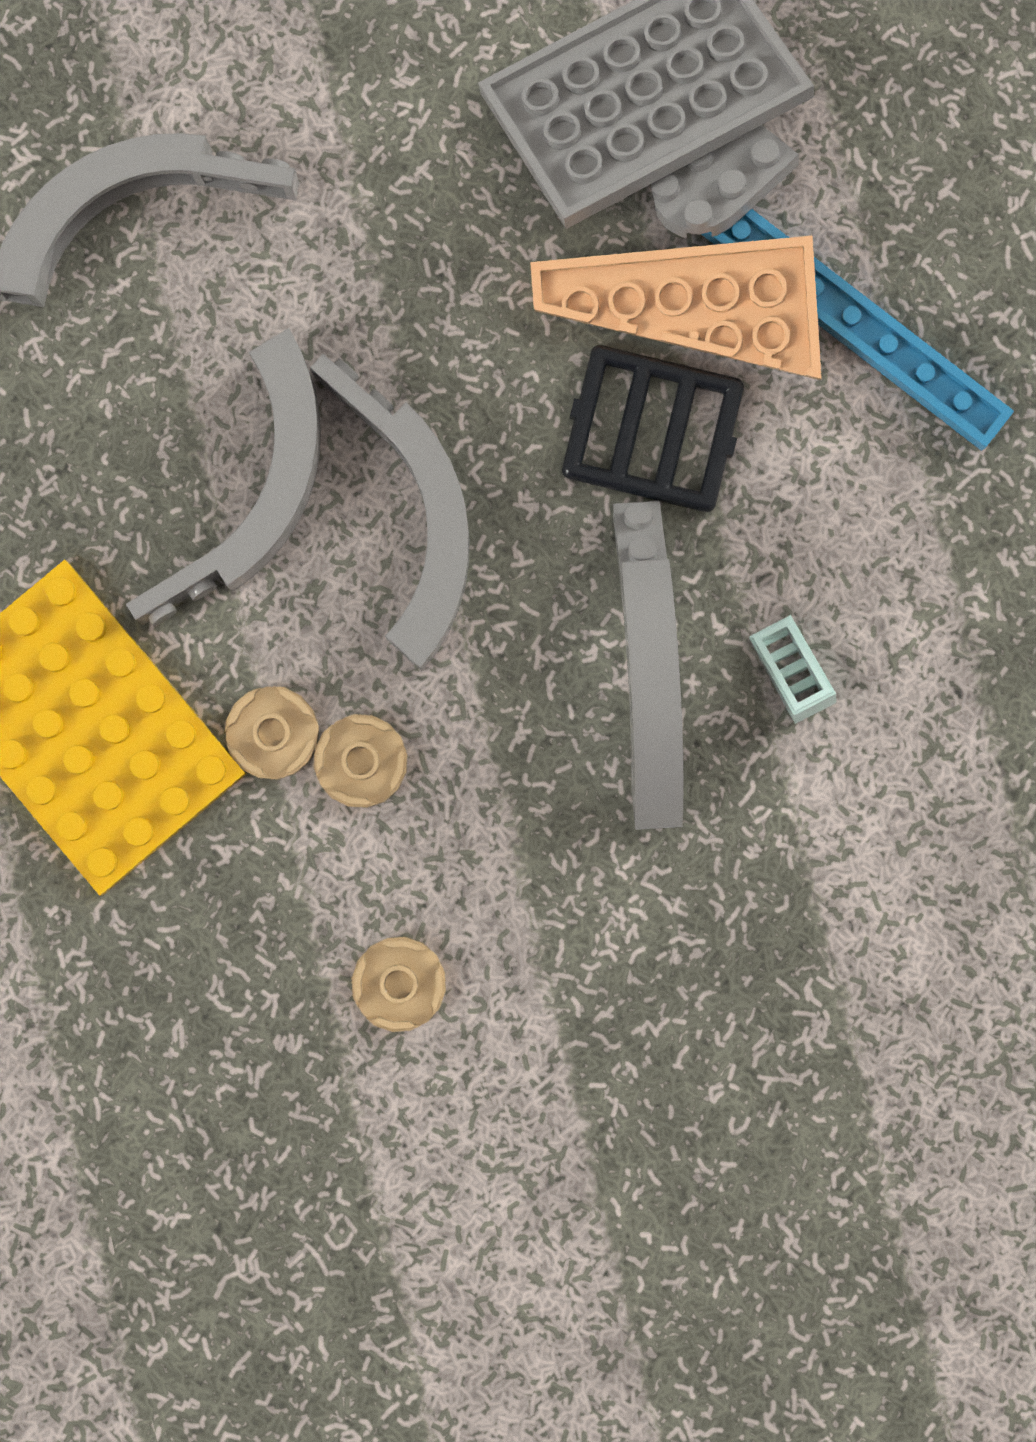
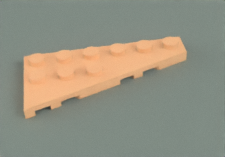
M812 235L530 262L533 305L536 312L817 380L822 379Z

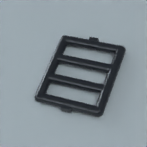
M604 345L594 346L590 353L579 399L574 398L570 413V419L574 421L562 466L564 477L702 512H711L716 506L727 458H732L737 438L732 436L744 391V383L741 379ZM606 366L633 372L610 470L582 463ZM651 376L678 383L655 481L628 474ZM696 388L724 394L700 492L673 485Z

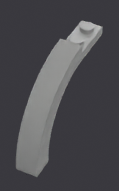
M183 133L154 134L131 138L94 151L69 165L48 181L29 200L13 222L0 247V300L45 307L51 278L57 263L72 239L102 210L125 197L156 187L197 185L296 201L299 180L295 168H290L289 164L284 161L271 158L263 159L262 163L245 161L242 156L228 151H219L214 156L211 155L212 150L205 135Z
M289 328L249 352L268 390L275 429L271 467L256 504L236 531L223 543L126 603L131 614L139 623L145 625L151 622L153 626L167 621L177 613L175 605L188 597H191L193 601H197L209 595L217 588L214 581L219 578L223 579L229 589L235 591L253 578L273 559L299 523L310 499L317 475L321 447V423L319 404L312 377L301 349Z
M322 354L310 367L315 379L378 433L398 453L413 475L424 501L427 518V550L421 578L413 598L403 615L385 635L386 639L423 671L437 654L452 628L460 609L467 582L470 537L466 506L460 483L440 441L421 416L407 402L392 415L390 412L394 409L393 405L377 390L373 389L368 394L356 383L359 378L358 374L340 358L333 363Z
M660 501L613 504V521L627 654L631 729V793L635 830L683 827L684 773L679 655L670 561L667 559Z

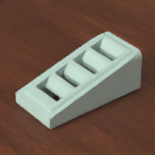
M791 615L749 636L754 649L795 724L836 703V692ZM790 635L792 643L771 654L769 653L766 646ZM799 652L801 659L780 670L778 669L777 662ZM808 669L810 676L788 686L785 681L786 679ZM817 686L819 692L797 702L795 696Z

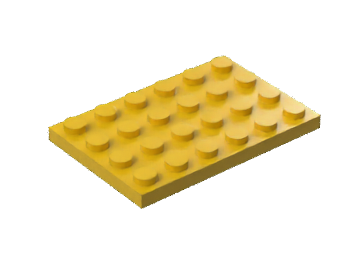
M64 559L0 613V777L98 895L103 896L247 773L240 768L227 749L77 571Z

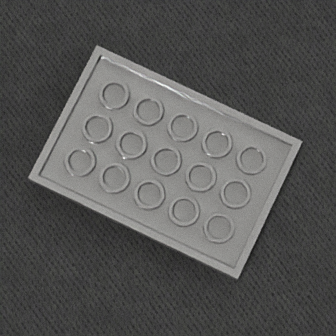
M633 0L478 82L482 97L566 229L814 97L813 83L754 0Z

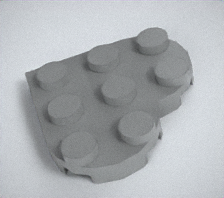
M761 125L652 183L651 191L656 216L666 229L681 237L687 238V233L700 235L712 232V237L717 236L732 227L799 165V154Z

